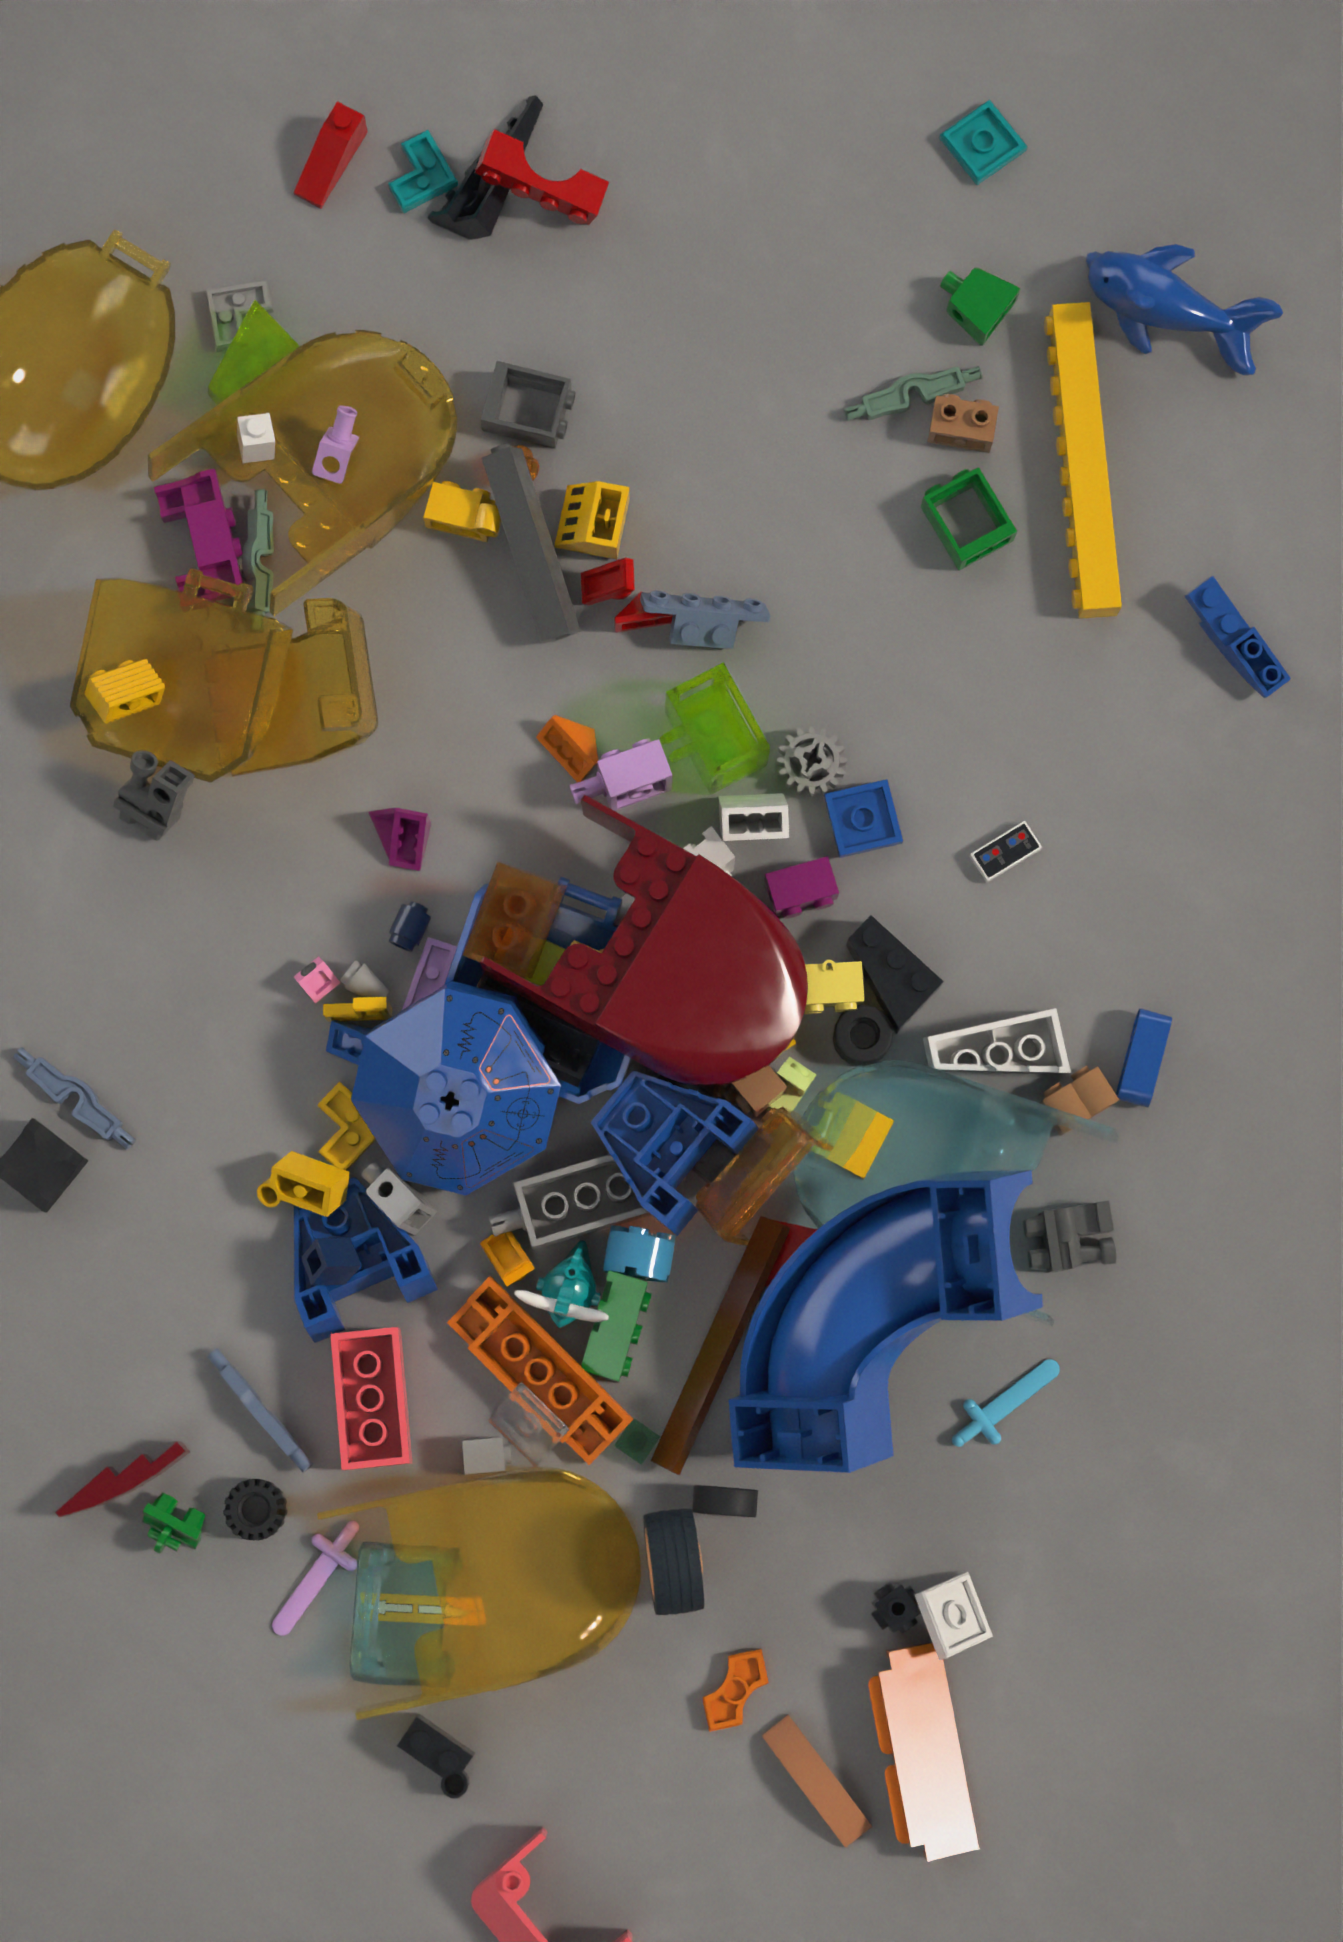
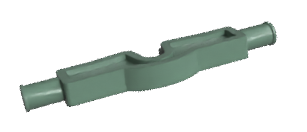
M977 366L961 372L959 367H954L932 375L924 373L906 375L898 379L891 388L863 396L861 404L844 408L846 419L850 421L866 415L868 420H873L886 415L906 412L911 406L908 391L916 390L923 403L931 404L935 402L936 395L942 396L944 394L961 392L964 390L966 383L983 379L982 371H980L981 368Z
M257 489L254 490V509L248 510V539L243 547L242 567L247 579L246 610L252 612L251 632L264 633L265 613L271 612L274 574L270 569L261 564L260 557H268L274 553L273 512L267 510L268 491Z

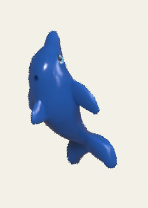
M1177 244L1155 247L1143 255L1121 251H1106L1103 254L1092 252L1086 256V263L1089 267L1088 280L1091 289L1097 298L1116 311L1124 334L1129 342L1144 354L1152 352L1147 325L1176 331L1212 332L1219 351L1229 367L1244 376L1255 374L1256 367L1250 352V333L1263 323L1281 317L1283 314L1282 308L1275 301L1263 297L1245 299L1225 310L1221 309L1172 272L1173 269L1195 257L1194 249Z

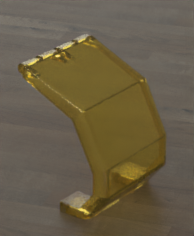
M333 598L306 599L303 603L307 627L306 633L291 639L220 650L216 652L215 657L204 660L207 682L219 683V687H208L211 712L213 714L223 713V716L213 718L216 744H227L228 749H217L220 772H231L232 777L317 763L364 743L376 731L378 727V714L363 617L358 611Z

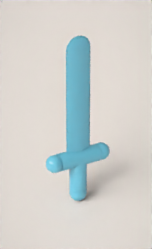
M1053 1359L1043 1361L983 1409H980L973 1399L965 1400L963 1408L973 1421L952 1437L953 1445L961 1447L979 1432H982L991 1444H999L1001 1435L994 1425L1056 1378L1060 1372L1059 1364Z

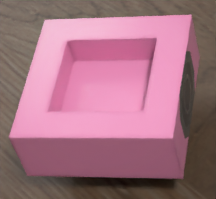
M319 956L294 976V979L315 1004L341 983Z

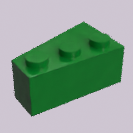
M609 1270L604 1292L597 1309L606 1313L609 1319L594 1322L581 1367L588 1374L619 1383L621 1376L628 1377L633 1358L628 1357L627 1354L630 1344H638L643 1327L637 1324L640 1311L647 1313L652 1293L646 1292L648 1287L647 1281Z

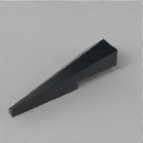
M537 95L527 98V105L518 119L511 117L507 122L509 130L505 134L522 141L524 152L543 107V103ZM481 154L465 171L466 177L458 190L455 192L450 189L445 195L448 202L443 208L437 212L432 211L427 217L433 224L469 240L492 235L510 190L500 184H489L481 178L482 176L474 173Z

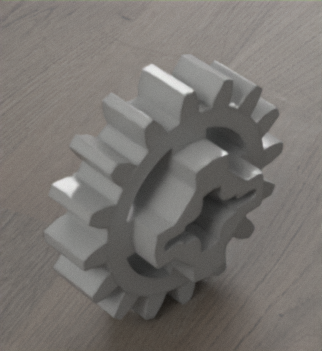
M810 726L806 734L803 733L801 728H798L795 739L790 735L786 736L785 741L788 747L784 745L779 746L778 752L784 757L777 758L776 765L784 768L779 771L778 776L779 778L788 777L789 779L785 787L790 788L796 785L797 795L799 796L804 789L808 790L810 798H813L815 790L818 789L824 796L827 793V785L834 789L837 787L838 782L835 777H844L845 771L839 767L847 764V758L839 757V755L844 752L845 747L844 745L836 747L835 743L838 737L833 735L827 738L826 728H823L819 734L815 733L814 726ZM813 742L811 745L806 746L804 748L799 747V745L803 743ZM824 747L828 749L832 759L826 757L823 751ZM817 751L816 763L806 772L807 760ZM790 761L798 767L799 777L792 770ZM820 775L825 777L818 781H811L812 778Z

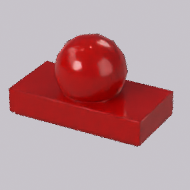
M624 557L581 573L582 604L593 605L611 598L614 600H624L635 591L633 559Z

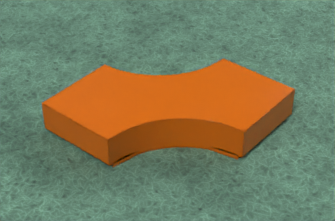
M761 1648L728 1655V1672L723 1683L717 1690L702 1697L709 1732L743 1725V1707L747 1698L755 1689L769 1683Z

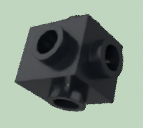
M890 1582L874 1593L877 1599L871 1602L875 1608V1611L871 1614L882 1630L888 1627L894 1633L899 1629L903 1634L918 1623L915 1617L921 1614V1611L917 1607L918 1603L914 1596L916 1593L911 1586L904 1588L899 1583L893 1586ZM895 1602H901L904 1606V1611L900 1615L892 1613L891 1607Z

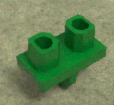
M164 1492L159 1495L152 1505L147 1503L142 1512L144 1514L142 1522L152 1526L147 1536L157 1541L154 1551L161 1554L167 1546L177 1552L181 1542L196 1549L201 1541V1530L205 1521V1514L190 1507L183 1520L172 1516L178 1501Z

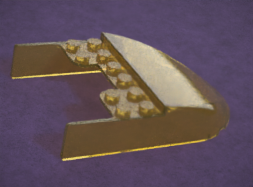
M355 330V333L338 335L332 332L312 339L295 349L148 454V477L152 482L199 449L207 451L225 473L238 482H247L265 470L304 513V516L294 522L289 528L288 540L308 564L271 591L269 612L273 616L279 614L367 547L372 549L388 535L423 497L452 453L457 432V415L452 391L436 365L425 354L403 340L397 342L381 336L382 333L368 330ZM343 405L354 408L358 412L351 434L359 436V439L350 455L344 480L339 484L313 475L312 470L320 441L327 429L333 427L338 406ZM270 413L275 437L274 459L242 463L237 439V417ZM327 456L322 460V465L328 472H337L340 469L339 461L336 458Z
M527 1467L323 1510L317 1513L318 1520L383 1507L387 1511L396 1556L407 1564L432 1560L445 1626L444 1629L422 1634L414 1646L422 1694L359 1707L355 1712L356 1720L483 1692L497 1691L543 1678L582 1664L600 1653L616 1638L631 1615L639 1591L641 1576L639 1547L632 1526L617 1502L597 1484L581 1475L559 1468Z

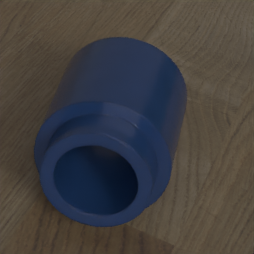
M410 901L409 905L402 904L389 931L391 934L389 942L408 952H412L415 946H419L431 920V916L426 914L428 908L414 901Z

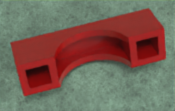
M496 129L487 138L474 172L482 176L481 178L489 184H500L511 189V193L517 197L533 199L539 202L540 206L546 210L559 211L568 215L571 221L590 225L598 216L609 185V181L583 169H580L574 176L566 180L552 181L545 179L534 172L525 158L523 142Z

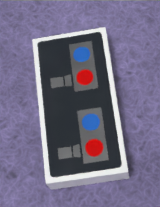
M1023 821L977 849L969 857L986 883L1037 853L1043 847L1026 821Z

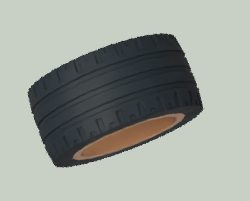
M679 1508L677 1510L670 1509L668 1511L662 1510L644 1514L643 1525L646 1557L655 1614L674 1615L704 1609L702 1557L692 1509Z

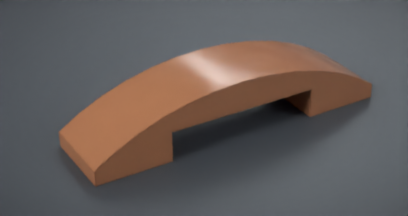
M789 1715L785 1716L761 1735L845 1848L872 1827Z

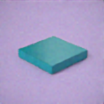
M988 100L942 132L939 138L976 185H979L1027 151L1028 147L991 100Z

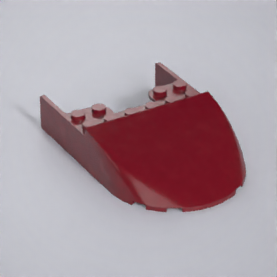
M584 795L581 799L583 815L631 842L615 867L613 876L616 886L621 891L634 897L635 900L602 954L581 943L567 947L545 983L541 986L532 984L486 957H483L480 961L484 975L654 1072L681 1083L691 1085H723L747 1078L746 1076L769 1066L784 1052L795 1037L801 1025L807 1003V971L801 950L793 935L759 898L720 867L700 854L696 856Z

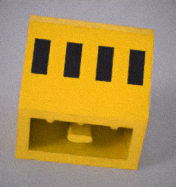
M601 481L567 485L554 547L617 560L630 501V487Z

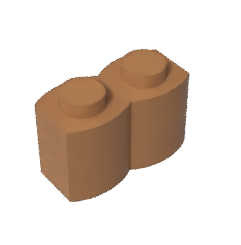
M1085 1066L1071 1075L1073 1082L1062 1087L1059 1082L1043 1092L1046 1098L1039 1104L1060 1137L1119 1101L1099 1067L1090 1071L1088 1066Z

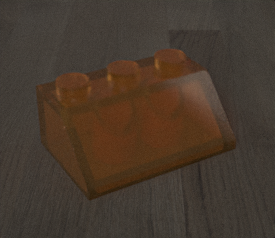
M497 862L463 956L478 962L483 957H486L523 979L532 978L567 885L521 868Z

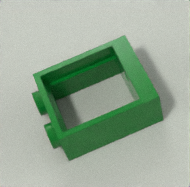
M979 467L972 471L964 469L954 475L950 483L944 486L936 484L924 493L925 496L921 503V509L958 571L1014 541L1017 530ZM973 488L996 529L959 548L936 507Z

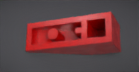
M338 101L336 102L319 131L295 187L294 195L322 209L368 133L365 115Z

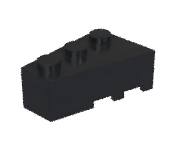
M872 915L848 938L846 946L855 962L862 961L863 977L870 985L877 1002L891 1021L892 1028L897 1035L940 989L944 981Z

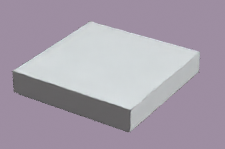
M968 1572L957 1575L914 1595L939 1660L946 1659L993 1637Z

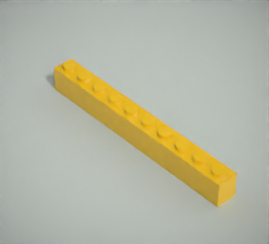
M1090 302L1052 304L1049 316L1044 317L1045 335H1050L1051 346L1047 347L1048 365H1053L1054 376L1050 378L1051 395H1056L1057 406L1053 408L1054 425H1059L1060 437L1056 438L1057 455L1063 457V467L1059 469L1060 485L1066 487V497H1063L1062 500L1064 517L1069 516L1070 528H1066L1065 539L1066 546L1072 547L1073 559H1069L1068 564L1070 578H1075L1076 589L1072 590L1073 609H1078L1079 619L1117 616L1122 608L1091 305Z

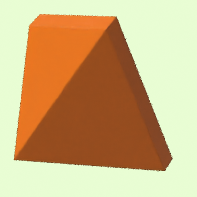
M554 715L536 736L537 740L577 783L583 781L597 764L598 753L595 730L593 728Z

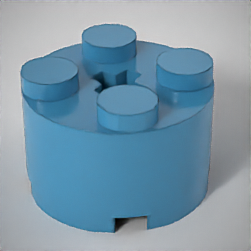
M611 1225L603 1271L608 1273L610 1270L633 1278L647 1279L646 1281L668 1283L676 1235L661 1232L653 1234L649 1233V1229L629 1226L627 1228Z

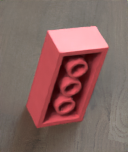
M399 1327L330 1334L341 1469L346 1471L413 1464L401 1329Z

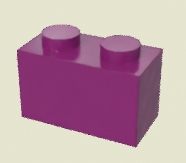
M828 856L765 874L764 882L773 912L776 916L783 915L784 919L799 916L803 913L802 909L812 906L815 907V910L828 908L834 905L833 900H837L839 896V890Z

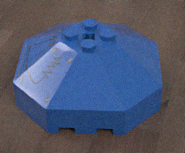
M450 981L385 1022L383 1021L373 1027L366 1034L351 1101L402 1180L466 1196L546 1149L561 1083L543 1056L546 1046L534 1025L531 1026L522 1012L523 1008L516 997ZM449 1091L454 1092L455 1099L460 1100L459 1105H453L451 1110L446 1109V1103L441 1101V1096H447Z

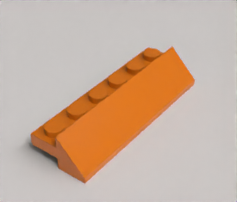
M491 1276L466 1300L467 1302L447 1322L469 1344L468 1349L562 1444L566 1442L588 1465L633 1421V1418Z

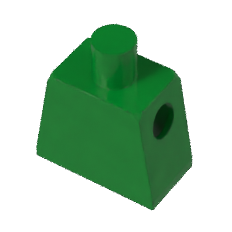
M973 268L965 280L949 271L940 283V287L952 295L946 310L947 313L981 346L985 344L1017 302L1021 290L1016 285L980 268Z

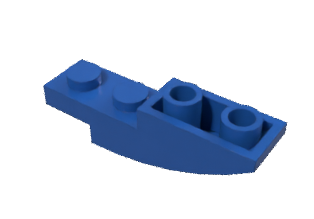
M1214 576L1208 577L1184 596L1201 619L1199 625L1235 670L1263 698L1270 696L1291 679L1256 628H1250Z

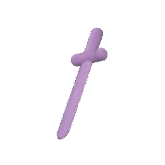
M349 1521L334 1542H331L322 1534H315L312 1537L311 1542L313 1546L317 1547L322 1553L273 1620L272 1628L277 1635L285 1636L290 1633L338 1564L347 1571H354L357 1568L358 1563L356 1559L344 1551L359 1530V1524L356 1521Z

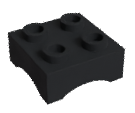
M32 1118L13 1145L0 1158V1178L38 1209L47 1213L87 1164L88 1160L43 1124Z

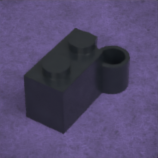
M419 1714L397 1747L440 1777H443L441 1789L447 1797L459 1798L463 1796L469 1787V1777L464 1769L475 1752ZM458 1774L463 1778L465 1785L462 1791L452 1792L447 1788L446 1779L449 1775Z

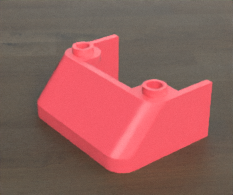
M544 1827L481 1881L472 1893V1908L500 1942H548L516 1903L527 1893L530 1887L529 1872L520 1861L546 1839L548 1832ZM627 1929L614 1942H632V1933Z

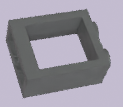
M497 361L480 419L482 431L556 449L558 438L564 439L568 424V421L564 420L566 409L572 410L576 391L571 390V379ZM508 383L559 395L550 432L499 420Z

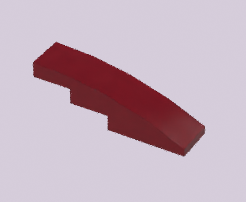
M176 1441L155 1461L148 1454H141L120 1473L114 1467L107 1466L55 1513L58 1517H67L100 1507L127 1495L163 1474L190 1453V1451L183 1442Z

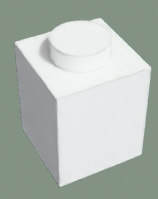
M270 413L237 417V439L242 463L273 460L275 456V437Z

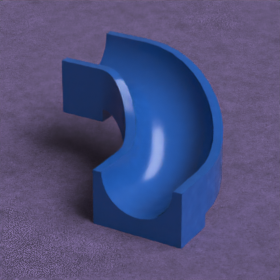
M1032 1170L948 1173L895 1186L869 1196L845 1209L821 1226L801 1244L780 1268L764 1292L752 1317L744 1341L740 1365V1396L728 1399L734 1467L851 1473L893 1457L888 1378L895 1361L913 1340L942 1320L1003 1321L1043 1308L1042 1294L1029 1292L1018 1279L1010 1252L1012 1212L1020 1193L1028 1185L1033 1184Z

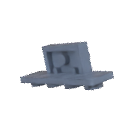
M659 590L651 591V593L642 592L640 596L645 612L673 614L669 633L671 644L733 649L739 620L769 622L771 616L766 604L753 598L739 601L731 600L725 596L704 598L692 593H684L680 596L669 595Z

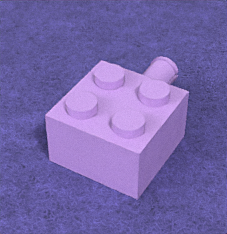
M649 738L634 743L632 745L633 748L627 751L620 752L617 749L601 756L602 759L597 761L598 772H596L595 777L569 785L575 804H579L584 795L593 798L603 794L607 799L610 809L615 811L671 791L673 775L660 740L651 742Z

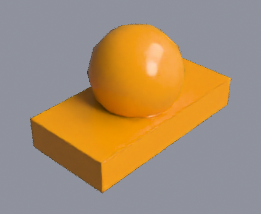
M511 1231L496 1237L492 1234L479 1243L506 1286L522 1281L529 1272L535 1269Z

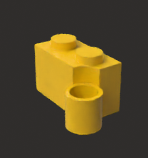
M442 481V484L433 482L423 517L426 528L487 542L489 537L498 536L502 520L495 500L490 499L491 493L480 488H474L473 491L462 489L460 485L451 481Z
M291 1151L272 1166L271 1177L258 1187L257 1197L266 1207H276L280 1202L285 1201L328 1217L346 1201L350 1172Z

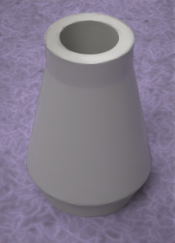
M357 960L354 961L340 979L346 985L345 989L361 997H386L390 992L365 963L360 964Z

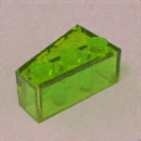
M255 299L208 385V396L229 418L299 355L298 343Z

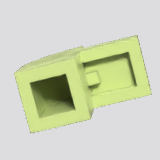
M790 1056L777 1072L779 1078L787 1086V1091L766 1108L768 1112L785 1123L816 1077L815 1073Z

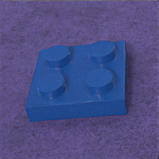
M887 779L824 794L839 858L903 843Z

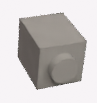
M504 1437L462 1441L465 1475L506 1472V1464H512L511 1443L505 1444Z

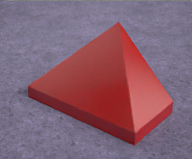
M641 591L614 617L615 631L617 633L671 624L673 614L645 612L640 601Z

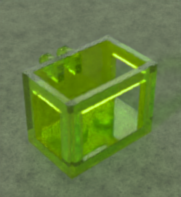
M724 662L666 691L665 713L673 729L661 735L659 740L662 745L671 744L677 739L681 740L683 747L674 750L669 755L671 762L675 763L689 756L710 795L768 765L770 745ZM711 679L710 686L680 701L681 694ZM728 689L730 690V692H731L733 698L735 699V701H736L738 707L740 708V710H741V712H742L744 718L746 719V721H747L749 727L751 728V730H752L754 736L756 737V739H757V741H758V744H757L755 738L753 737V735H752L750 729L748 728V726H747L745 720L743 719V717H742V715H741L739 709L737 708V706H736L734 700L732 699V697H731V695H730Z

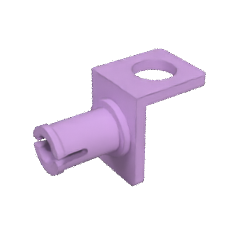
M343 405L338 406L333 427L327 429L320 441L312 470L313 475L339 484L343 482L350 455L359 439V436L351 434L358 413L354 408ZM327 456H332L339 461L340 469L337 472H328L324 469L322 460Z

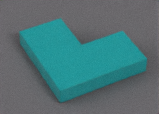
M429 130L401 143V148L414 170L388 183V186L403 214L459 186L457 178Z

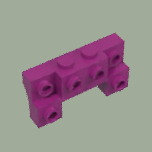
M215 468L200 471L180 481L154 487L163 523L187 518L200 570L175 577L184 612L215 606V601L246 594L238 557L242 556L243 551L239 537L233 538L231 527L236 526L232 507H225Z

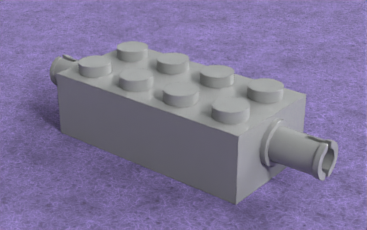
M609 1154L514 1182L519 1201L517 1209L488 1217L491 1226L505 1222L504 1224L491 1227L494 1237L523 1228L524 1231L527 1230L533 1250L607 1229L611 1225L617 1226L644 1218L651 1214L641 1206L615 1160Z

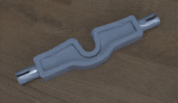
M23 1047L18 1052L27 1060L17 1053L14 1054L13 1059H16L28 1069L26 1075L36 1082L56 1103L62 1104L73 1093L79 1094V1101L72 1110L73 1117L94 1129L107 1140L113 1138L126 1150L131 1145L122 1137L134 1144L136 1139L121 1128L123 1125L122 1121L99 1104L96 1093L88 1084L76 1077L65 1076L44 1058H34Z
M219 1348L213 1350L207 1358L219 1370V1374L284 1453L299 1467L301 1472L307 1471L313 1465V1462L301 1450L300 1445L278 1418L263 1405L259 1395L239 1371L224 1357Z

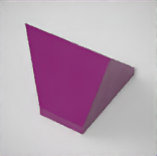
M396 807L368 811L389 858V865L421 871L431 827L428 814Z

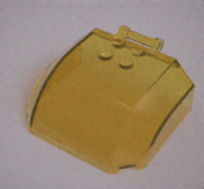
M191 568L187 573L183 592L157 584L117 577L96 579L70 708L75 717H80L89 733L86 737L92 747L132 758V755L137 751H148L156 756L158 767L163 768L171 760L195 775L194 778L210 783L214 782L250 760L261 744L277 704L293 629L277 619L247 611L248 603L253 594L252 585L245 583L237 585L203 575L202 571ZM199 587L235 597L233 606L197 596ZM146 658L148 663L151 664V668H154L155 673L158 674V678H161L162 683L165 684L161 703L158 706L154 705L152 708L143 709L141 712L132 713L130 716L121 717L119 720L115 719L108 724L104 723L84 694L88 679L98 670H105L107 672L118 668L121 663L127 660L136 662Z

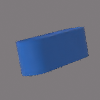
M1139 1008L1116 1090L1119 1100L1149 1107L1163 1059L1172 1017Z

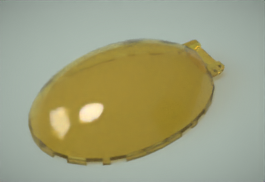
M116 229L112 231L102 248L88 239L70 244L62 243L42 252V256L27 266L24 264L16 271L17 274L8 283L0 287V482L28 490H48L79 482L94 474L120 454L141 429L162 391L171 366L176 337L175 309L170 289L163 284L161 285L171 267V263L165 259L160 261L122 237L123 233ZM115 249L154 271L151 278L112 255Z

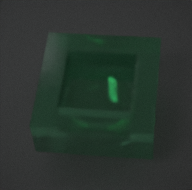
M633 1418V1421L625 1428L614 1446L642 1465L660 1439V1436Z

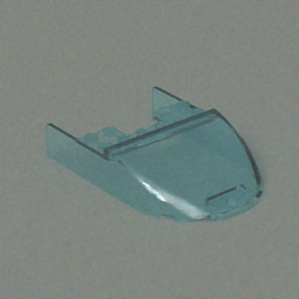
M884 1060L880 1063L866 1066L860 1065L838 1076V1079L831 1083L824 1091H820L804 1112L797 1127L792 1148L791 1165L796 1185L795 1190L806 1214L819 1229L845 1209L869 1196L895 1186L948 1173L1000 1171L1003 1168L1007 1170H1032L1033 1172L1040 1164L1051 1130L1055 1125H1062L1113 1143L1118 1142L1119 1135L1115 1128L926 1065L902 1060ZM879 1112L894 1120V1123L863 1179L843 1168V1166L856 1151L876 1113ZM1038 1310L1020 1315L1049 1326H1053L1054 1319L1049 1314Z

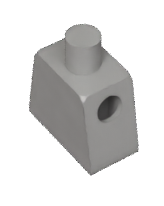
M373 1162L363 1171L362 1177L370 1184L365 1193L397 1227L416 1235L438 1212L408 1181L402 1180L398 1173L390 1168L384 1171L376 1162Z

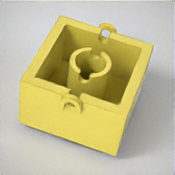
M826 960L821 964H805L808 992L804 1014H820L824 1011V1007H835V1013H842L846 1010H856L857 1005H861L864 1002L862 961L835 963L832 960Z

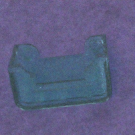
M363 1542L360 1546L357 1560L350 1650V1674L352 1679L375 1685L450 1687V1679L455 1672V1662L453 1658H450L447 1651L442 1650L447 1581H453L462 1570L460 1547Z

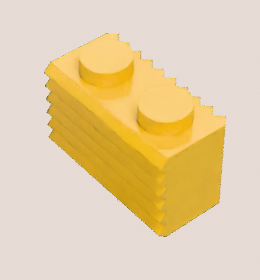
M146 658L136 662L127 660L116 669L107 672L105 670H98L93 673L88 679L84 694L104 723L108 724L115 719L119 720L121 717L130 716L132 713L141 712L143 709L152 708L154 705L158 706L161 703L165 684L162 683L161 678H158V674L155 673L154 668H151V664L148 663Z

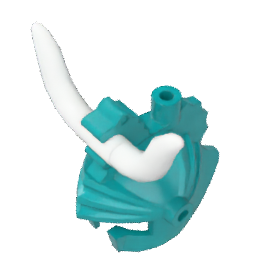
M582 1240L544 1278L539 1277L536 1290L541 1291L542 1295L526 1290L514 1292L515 1296L524 1303L547 1310L558 1328L576 1319L590 1322H601L609 1319L606 1313L590 1309L591 1305L598 1306L601 1293L596 1292L587 1243Z

